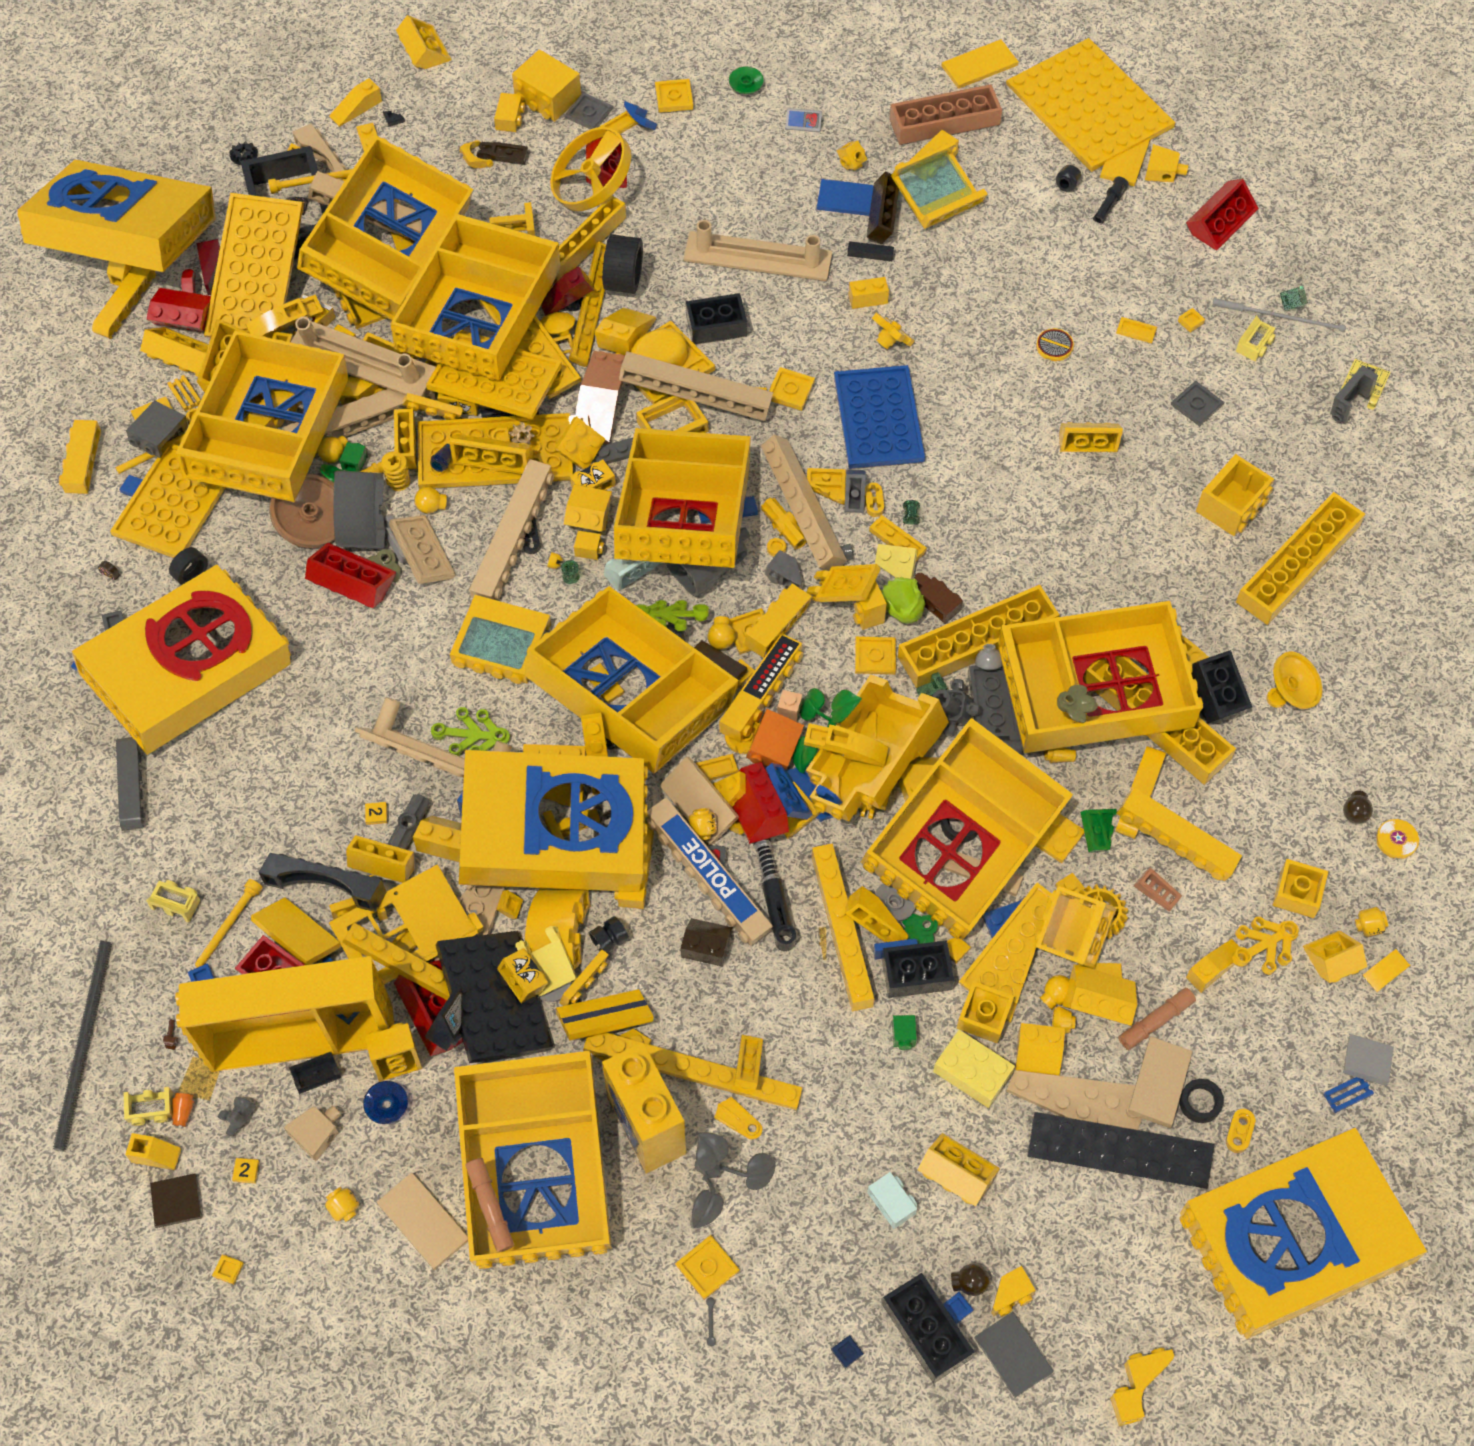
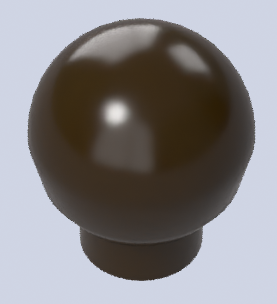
M1354 791L1343 806V813L1350 822L1355 824L1365 823L1373 814L1372 803L1364 791Z
M971 1263L960 1269V1272L951 1273V1284L954 1292L963 1291V1293L970 1296H979L989 1286V1274L979 1264Z

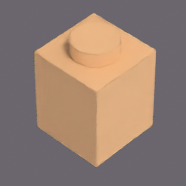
M783 690L777 707V713L797 722L802 706L803 694Z

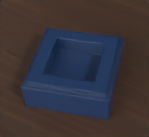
M850 1335L831 1348V1351L845 1369L864 1355Z

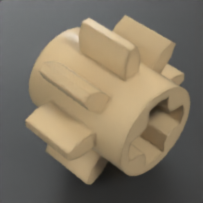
M520 422L518 426L513 424L514 429L512 432H509L511 436H514L511 441L514 443L531 444L529 440L531 437H534V434L529 431L532 427L530 425L525 427L523 422ZM521 431H522L523 434H524L523 437H521L520 434H519Z

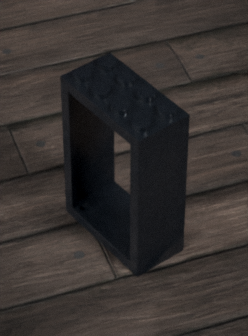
M311 146L240 161L248 194L256 196L254 185L267 183L269 179L281 180L308 173L314 176L318 171ZM319 203L323 215L328 205ZM315 225L299 229L294 259L299 258V250Z

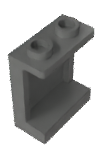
M1363 365L1334 397L1330 414L1336 422L1348 423L1353 406L1350 402L1358 393L1369 399L1373 394L1378 375Z
M154 400L130 425L126 432L128 441L132 446L139 447L148 454L160 458L162 456L161 448L178 430L184 433L188 428L185 415Z

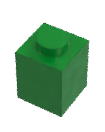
M347 442L340 458L343 471H362L368 457L366 446L360 443Z
M893 1015V1047H899V1050H910L916 1046L915 1015Z

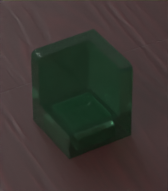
M1303 285L1280 292L1284 310L1308 303Z
M939 672L931 675L930 683L918 687L916 691L919 696L921 693L933 696L936 691L947 690L948 688Z

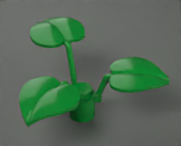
M812 688L802 701L800 715L805 721H811L817 713L829 721L827 725L829 728V725L836 726L843 722L862 698L849 690H841L832 701L831 708L833 711L831 712L832 718L819 710L825 702L823 692L817 688ZM805 736L798 740L793 752L794 765L803 774L818 748L804 745Z

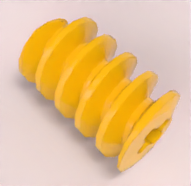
M392 451L386 453L381 461L386 483L394 491H403L410 485L406 458L399 452Z

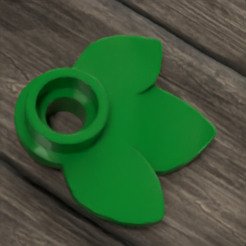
M912 914L907 919L901 920L905 926L904 930L908 934V939H917L918 944L934 942L933 935L938 930L937 921H932L931 915L921 917L917 914ZM926 922L931 923L929 928H924Z

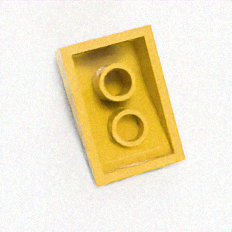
M623 307L603 318L595 330L597 345L599 348L626 355V352H631L635 342L649 331L656 317Z

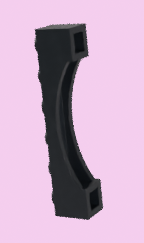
M269 853L258 872L264 885L283 889L286 885L296 883H321L336 887L352 896L357 908L373 912L377 911L387 892L382 880L376 876L370 877L356 871L349 872L339 867L332 868L319 862L312 863L302 858H291L285 854Z

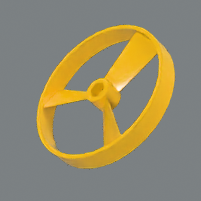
M610 127L593 128L577 136L561 152L553 167L550 186L554 197L564 207L572 211H585L602 204L616 192L628 173L631 163V149L628 142L616 130ZM603 137L591 158L586 159L581 164L580 169L565 170L569 161L582 147L593 140ZM621 142L622 154L619 165L612 178L603 187L597 177L601 171L600 166ZM583 172L591 179L593 191L591 197L577 202L562 200L560 194L562 178Z

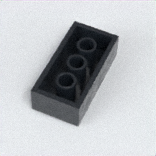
M920 1273L883 1297L882 1306L933 1384L973 1358L974 1350L923 1273Z

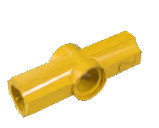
M770 497L765 500L761 505V510L772 522L773 528L779 531V535H783L794 549H800L805 546L807 541L797 525L794 515L790 511L786 512L775 498Z

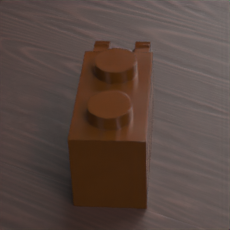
M923 573L915 575L914 578L918 581V589L921 595H924L925 608L944 624L962 610L963 600L957 593H953L948 589L943 581H939L935 577L930 579Z

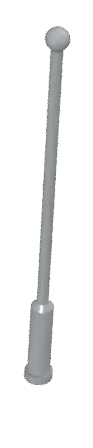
M1216 297L1213 299V307L1218 306L1237 311L1247 310L1335 328L1341 332L1346 330V326L1343 324L1339 326L1246 307L1244 304L1221 300Z

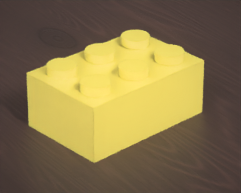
M958 1030L936 1061L933 1072L987 1108H990L1013 1074L1015 1065L966 1033Z

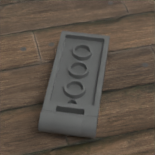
M969 666L968 679L971 698L974 703L982 706L981 714L973 716L974 720L1021 755L1020 734L1003 666L996 670H984L978 666Z

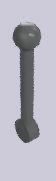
M709 1297L706 1300L709 1322L707 1345L712 1347L716 1344V1340L713 1337V1305L715 1300Z

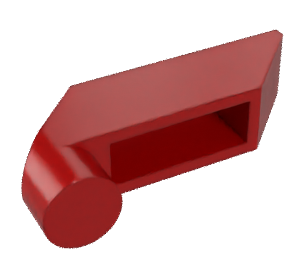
M185 269L182 272L181 285L184 292L196 293V274L192 269Z

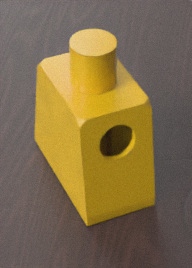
M1153 144L1145 180L1174 182L1176 174L1186 176L1189 165L1178 163L1179 152Z

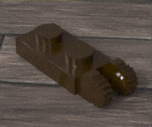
M482 141L479 145L481 150L477 151L476 156L480 159L525 165L528 146Z

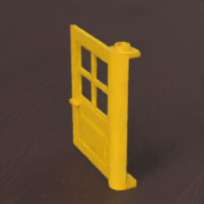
M438 864L386 892L377 911L393 903L404 923L396 929L383 935L372 916L375 912L361 908H355L329 922L348 959L363 956L360 952L342 943L348 933L347 927L366 917L369 918L378 936L385 940L407 928L418 947L411 954L425 962L438 956L435 946L437 941L472 937L484 931L483 925L475 912L467 916ZM387 967L378 971L384 985L396 979L399 975Z

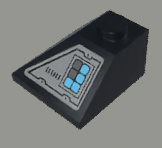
M459 984L424 1036L445 1051L449 1049L451 1044L456 1046L462 1036L459 1031L464 1025L462 986Z

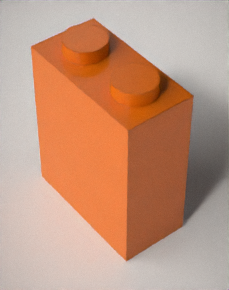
M766 709L745 758L750 759L754 764L762 762L766 767L771 763L779 764L786 770L804 725Z

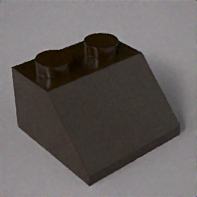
M691 918L680 948L681 958L723 967L733 927Z

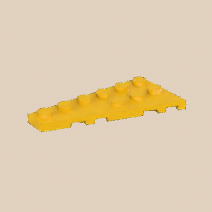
M1038 882L958 982L968 991L972 982L975 981L1013 995L1014 999L1007 1017L1009 1023H1011L1035 953L1037 933L1040 930L1042 931L1044 914L1050 909L1052 903L1050 901L1052 893Z

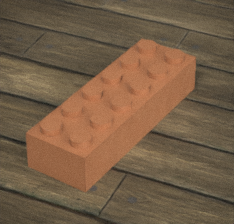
M992 84L893 103L890 105L889 120L898 143L901 145L934 138L941 130L951 135L1000 125L1002 108Z

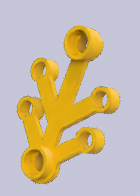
M1257 916L1251 922V927L1254 930L1241 925L1235 931L1236 937L1240 940H1245L1248 937L1261 941L1248 949L1239 947L1232 955L1235 965L1246 966L1253 956L1267 949L1266 961L1261 969L1265 974L1271 975L1277 968L1275 964L1277 942L1281 940L1282 952L1277 957L1278 963L1282 966H1287L1292 961L1291 942L1299 934V928L1293 921H1283L1277 924ZM1265 928L1276 933L1269 935L1259 931Z

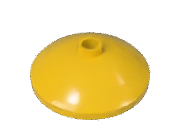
M1289 651L1281 654L1276 659L1273 667L1274 682L1281 696L1288 703L1299 709H1310L1316 706L1322 697V682L1314 665L1300 653Z

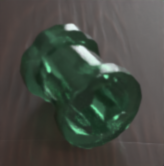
M907 500L903 503V509L905 510L904 524L917 525L920 523V517L918 516L920 503L918 501Z
M567 560L562 564V578L566 584H573L579 581V566L577 562Z

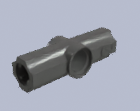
M413 794L404 813L398 817V824L387 843L388 845L407 849L430 805V800L423 795ZM412 823L411 826L404 827L405 824Z

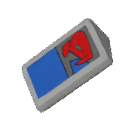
M788 108L785 130L820 133L822 111Z

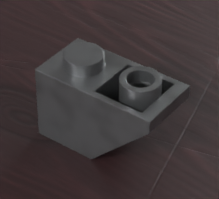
M779 550L767 565L766 576L771 582H778L786 589L791 584L801 589L802 582L796 559Z

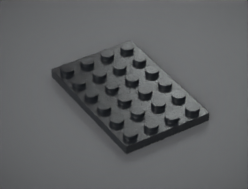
M518 931L437 941L435 945L449 995L452 994L458 984L462 986L464 1025L460 1033L462 1034L461 1037L469 1064L546 1052L553 1048L538 995L521 1003L497 969L503 958L518 951L516 943L521 941Z

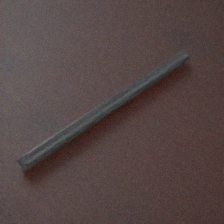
M100 940L84 1016L82 1017L81 1029L79 1030L80 1034L78 1035L77 1047L75 1048L74 1060L72 1061V1068L70 1069L69 1081L63 1100L64 1105L62 1106V1113L58 1122V1132L55 1135L56 1140L54 1141L53 1149L56 1151L66 1152L64 1147H67L65 1144H68L66 1142L69 1139L66 1136H69L67 1133L70 1134L69 1131H71L68 1128H71L69 1125H72L70 1124L72 1121L70 1120H73L71 1118L74 1117L72 1112H75L73 1111L74 1107H76L74 1104H77L74 1101L78 1099L76 1093L79 1094L78 1091L80 1090L77 1088L81 1086L79 1080H82L80 1079L82 1078L81 1075H83L81 1072H84L82 1071L84 1070L83 1067H85L83 1064L85 1065L84 1062H86L84 1059H87L85 1058L87 1057L86 1054H88L86 1051L88 1052L87 1049H89L87 1046H90L88 1045L90 1044L89 1041H91L89 1038L91 1039L90 1036H92L90 1033H92V1028H94L92 1027L94 1026L93 1023H95L93 1020L95 1021L94 1018H96L94 1015L97 1013L96 1010L98 1009L96 1008L99 1005L97 1003H99V995H101L99 992L102 990L101 987L103 986L101 985L104 982L102 980H104L103 977L106 975L104 972L107 970L105 967L108 965L107 960L110 957L108 955H110L109 952L111 951L109 950H111L110 947L112 946L110 945L112 944Z

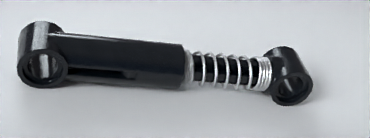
M771 838L752 844L757 852V857H759V867H761L760 871L764 878L762 889L770 922L773 926L775 945L779 950L785 952L795 947L796 931L793 926L782 879L776 874V864L773 863L775 859L772 858L774 854L771 853ZM778 911L781 913L783 925H781ZM782 936H788L791 939L788 941H783L780 938Z

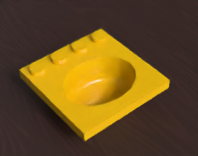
M672 321L644 334L635 342L631 349V353L702 373L710 374L715 371V364ZM635 385L652 404L673 396Z

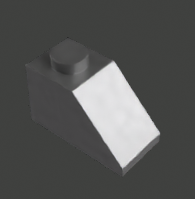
M846 470L844 512L864 513L865 470Z

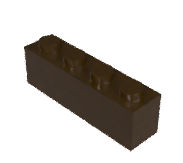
M887 171L874 182L866 236L881 245L893 234L899 188L891 177L892 174Z

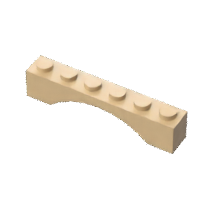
M311 123L292 132L295 144L300 148L311 146L314 158L327 165L332 172L346 170L344 164L339 163L336 153L331 151L327 140L322 139L319 129H315Z

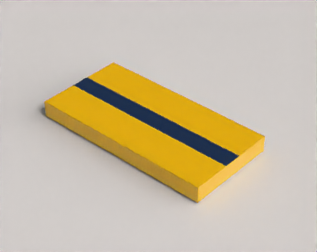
M639 989L556 1007V1014L569 1041L653 1022V1014Z

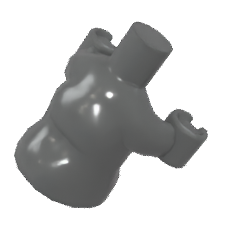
M237 1096L234 1099V1108L231 1113L221 1110L217 1116L219 1119L227 1120L230 1123L226 1134L234 1137L237 1129L241 1128L248 1121L249 1114L256 1108L252 1102Z

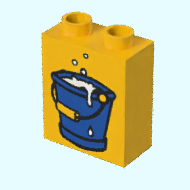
M644 1042L603 1061L602 1066L607 1098L645 1173L647 1174L686 1155L684 1119Z

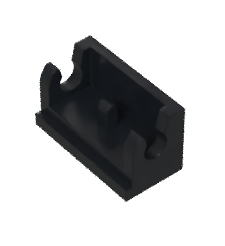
M332 1052L289 1067L299 1094L341 1079Z

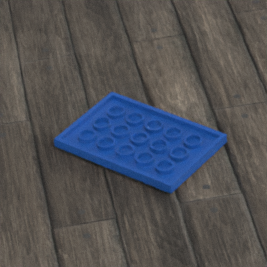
M909 366L835 371L834 382L848 468L925 462Z

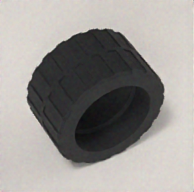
M614 234L609 236L605 248L602 271L603 288L605 290L636 293L643 262V241L641 238Z

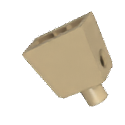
M333 1105L323 1114L316 1107H312L288 1123L284 1129L316 1162L338 1134L336 1127L332 1123L341 1114Z

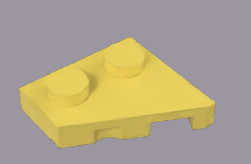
M878 544L875 564L895 578L913 579L918 550L916 548Z

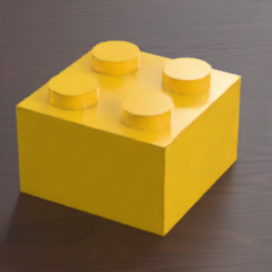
M1286 859L1281 868L1272 906L1314 918L1320 909L1328 871Z

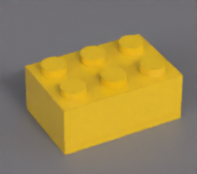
M397 1023L389 1029L383 1031L374 1030L369 1035L364 1036L369 1057L379 1082L422 1069L416 1044L408 1023Z

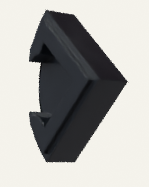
M383 111L388 127L405 122L401 114Z

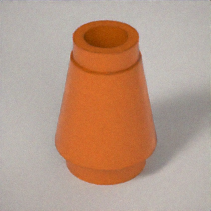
M175 1093V1098H172V1125L186 1127L195 1102L193 1101V1095Z

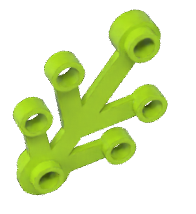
M658 600L650 606L644 604L636 605L665 627L666 620L675 624V630L677 631L687 629V621L677 617H695L697 621H705L709 616V607L707 605L697 604L693 606V610H687V602L685 600H678L668 607L665 600Z
M465 707L458 708L456 716L458 720L463 721L468 729L446 727L443 723H435L431 727V735L436 740H442L446 736L466 738L459 744L452 743L449 746V752L460 756L462 751L470 747L469 750L487 751L495 745L496 741L507 744L510 740L508 730L502 727L497 728L490 720L488 711L485 709L478 710L476 717L477 721L483 723L489 732L480 730L470 718ZM461 712L466 713L464 716L459 715ZM482 714L486 715L484 718L479 717ZM437 728H442L439 732L435 731ZM498 734L503 735L501 738L496 737ZM480 739H481V740H487L486 742H484V743L481 744L480 746H478V745H473L474 743H476V742L479 741ZM454 748L459 749L457 752L452 751Z

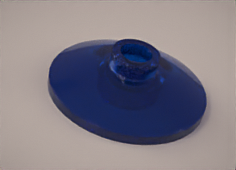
M378 1082L370 1087L364 1096V1111L368 1118L375 1123H394L407 1110V1093L396 1082ZM388 1101L391 1105L389 1108H384L383 1103Z

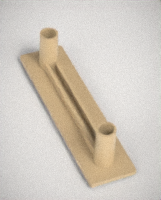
M700 220L697 223V232H689L683 260L686 262L827 281L832 251L820 249V238L816 235H809L806 238L805 247L712 234L711 223L708 220Z
M300 317L295 323L297 332L291 343L344 354L347 374L404 395L410 393L423 397L426 392V383L434 372L435 366L413 359L408 354H399L312 322L307 317Z
M385 697L374 729L356 727L354 730L360 733V738L372 741L386 748H397L396 752L407 755L424 763H434L433 766L438 769L464 777L465 758L392 730L401 702ZM496 741L493 751L510 752L512 746Z

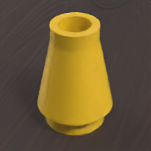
M1066 747L1044 751V759L1049 761V763L1074 762L1076 758V750Z

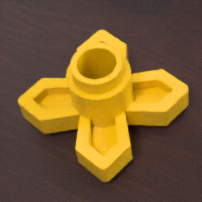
M877 312L872 317L877 324L883 327L876 341L886 349L893 346L896 341L903 342L908 346H912L915 342L913 338L901 330L902 326L895 320L892 321Z

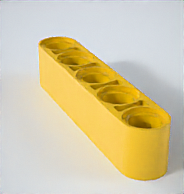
M133 266L94 320L92 331L112 339L113 337L111 336L114 332L118 331L123 319L128 317L133 305L138 303L141 294L148 289L151 280L155 279V270Z
M1146 746L1130 791L1135 787L1147 796H1151L1166 752ZM1120 817L1115 832L1135 839L1139 828L1123 821Z

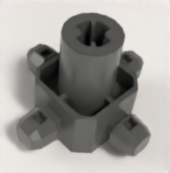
M961 679L953 680L952 690H938L932 696L939 699L949 721L943 730L946 736H954L957 730L956 725L965 726L971 716H978L982 711V706L974 703L972 698L963 692L965 684Z

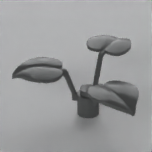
M710 1132L698 1133L694 1166L696 1171L703 1174L702 1180L706 1181L710 1191L702 1190L696 1197L691 1216L692 1227L700 1228L708 1225L722 1212L723 1199L720 1195L715 1194L716 1190L709 1180L710 1178L717 1177L720 1174V1170L747 1177V1188L759 1190L765 1187L774 1175L776 1162L766 1153L755 1154L747 1164V1172L737 1171L722 1166L719 1162L725 1159L728 1154L729 1146L725 1138Z

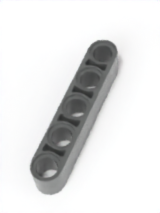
M132 737L116 739L120 827L122 831L144 828V825H142L144 813L143 807H141L143 791L140 788L142 770L139 769L141 752H139L138 744Z

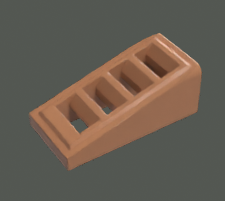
M1151 867L1133 885L1168 911H1171L1182 897L1177 890ZM1148 878L1152 880L1149 885L1146 883ZM1155 883L1159 885L1156 890L1152 889ZM1162 889H1165L1166 892L1161 897L1159 893ZM1169 894H1172L1173 897L1167 902L1165 899Z

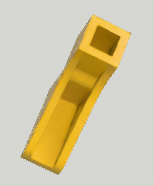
M1158 1348L1152 1350L1150 1355L1143 1356L1142 1353H1137L1128 1357L1129 1360L1126 1361L1124 1366L1131 1389L1129 1390L1128 1387L1118 1388L1110 1398L1119 1426L1143 1420L1145 1417L1142 1408L1143 1391L1174 1359L1172 1349L1165 1351V1348Z

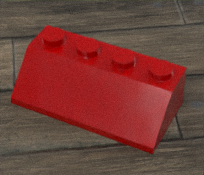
M1243 178L1230 180L1186 224L1192 236L1217 251L1259 208Z
M326 543L307 559L305 579L374 609L385 598L394 580L396 571L331 543Z
M762 762L742 767L739 771L746 774V793L735 802L732 808L739 816L738 821L749 844L788 833L787 813Z
M440 960L429 962V964L442 970ZM399 974L394 985L429 1055L434 1056L448 1052L463 1042L462 1037L456 1046L451 1044L449 1049L445 1051L424 1037L447 1000Z

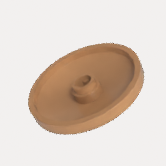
M307 474L295 502L272 497L269 514L271 522L279 535L286 541L304 548H320L326 543L334 542V483L324 477Z

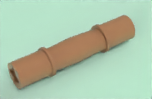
M1185 987L1173 997L1167 999L1165 1004L1152 1011L1140 1022H1135L1132 1027L1118 1036L1120 1043L1129 1051L1144 1039L1149 1038V1034L1162 1027L1174 1016H1179L1182 1011L1196 1002L1192 991Z
M478 1158L468 1162L465 1166L473 1185L472 1189L476 1190L481 1210L489 1226L487 1230L490 1232L496 1252L506 1251L514 1247V1243L507 1226V1221H504L498 1199L492 1188V1179L489 1177L483 1158Z

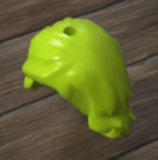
M897 577L893 581H888V585H884L881 590L887 603L886 610L901 623L912 624L922 618L924 612V595H921L917 586L918 581L915 578Z

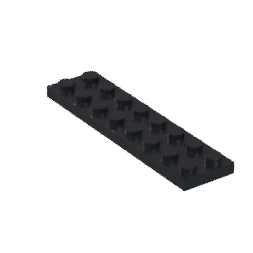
M1034 1112L1027 1157L1208 1189L1214 1143Z

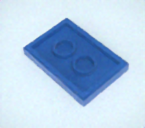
M821 179L817 210L869 216L874 185Z

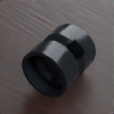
M616 916L606 920L603 927L597 926L588 932L595 946L600 945L599 952L603 949L608 953L614 949V944L620 945L629 939L626 929Z

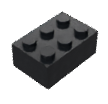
M740 293L685 301L686 319L691 340L694 344L747 336V319Z
M1231 650L1192 664L1191 674L1192 678L1197 681V695L1202 699V712L1207 724L1252 708Z
M947 940L883 948L881 960L888 998L953 989L955 980Z

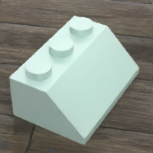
M611 559L605 565L604 576L617 591H620L662 562Z

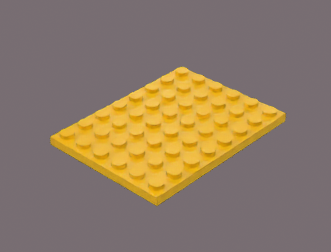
M1090 38L1006 80V85L1091 172L1103 166L1106 161L1175 127L1176 122Z

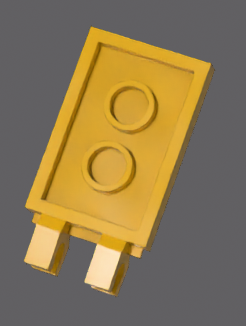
M877 564L832 566L829 571L822 570L816 572L814 578L815 580L821 579L819 584L822 586H809L806 593L809 595L813 594L811 600L816 602L866 600L881 568Z

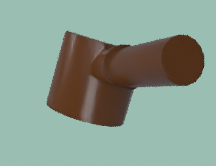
M173 1019L169 1020L168 1032L163 1038L165 1048L175 1050L176 1046L174 1044L178 1043V1038L173 1037L175 1022Z

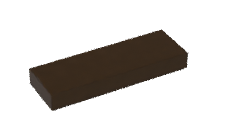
M703 640L694 647L737 680H740L748 672L746 666Z

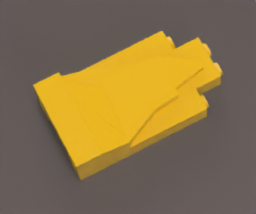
M870 674L857 693V696L861 697L862 700L849 716L836 726L863 734L888 746L885 766L881 767L843 758L844 754L820 749L806 769L810 781L816 785V788L810 795V799L814 804L813 807L821 813L827 812L838 820L844 819L846 821L851 820L861 803L868 807L874 806L880 809L909 763L918 756L923 757L938 740L949 723L939 699L921 693L917 699L918 701L892 692L887 680ZM822 785L832 791L842 801L841 805L819 797L816 793L817 787Z

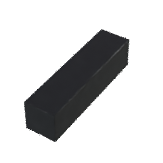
M849 241L847 256L892 262L894 247Z

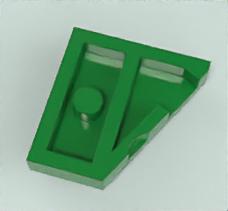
M1090 809L1080 812L1088 852L1110 850L1111 835L1114 830V826L1111 824L1113 816L1117 813L1116 809Z

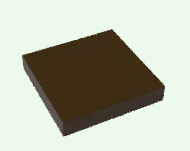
M195 1173L150 1183L155 1228L202 1219L197 1175Z

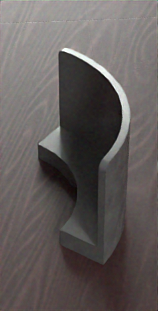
M335 471L333 521L336 546L384 549L385 527L383 514H381V509H379V506H383L384 478L382 473Z

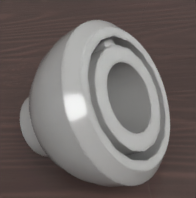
M993 644L984 645L983 649L977 654L975 664L981 669L996 670L1003 666L1000 652Z

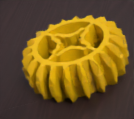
M1098 884L1094 885L1093 889L1088 885L1085 891L1081 889L1079 893L1102 902L1106 901L1111 906L1117 908L1114 914L1116 918L1112 921L1106 936L1108 939H1111L1112 934L1117 936L1120 930L1124 928V923L1127 922L1128 917L1126 914L1128 913V908L1124 907L1126 902L1125 900H1120L1121 893L1114 894V888L1110 889V891L1106 890V884L1102 889L1099 888Z

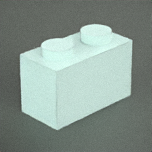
M889 1172L868 1186L867 1193L892 1228L895 1229L916 1215L917 1203L912 1195L905 1193L902 1181Z

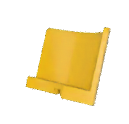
M540 888L537 891L529 908L525 928V941H528L531 953L552 943L545 929L549 926H556L560 932L561 941L573 969L575 970L582 963L581 934L577 932L579 924H583L585 915L591 907L588 890Z

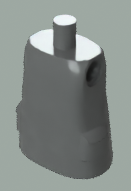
M745 527L740 529L735 565L739 564L747 556L748 550L743 541L749 538L750 534ZM665 563L674 578L695 597L716 586L719 578L731 569L729 567Z

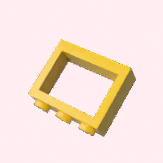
M674 395L664 400H659L657 403L636 412L637 423L640 428L651 429L648 422L685 406L694 422L674 431L709 432L708 420L694 401Z

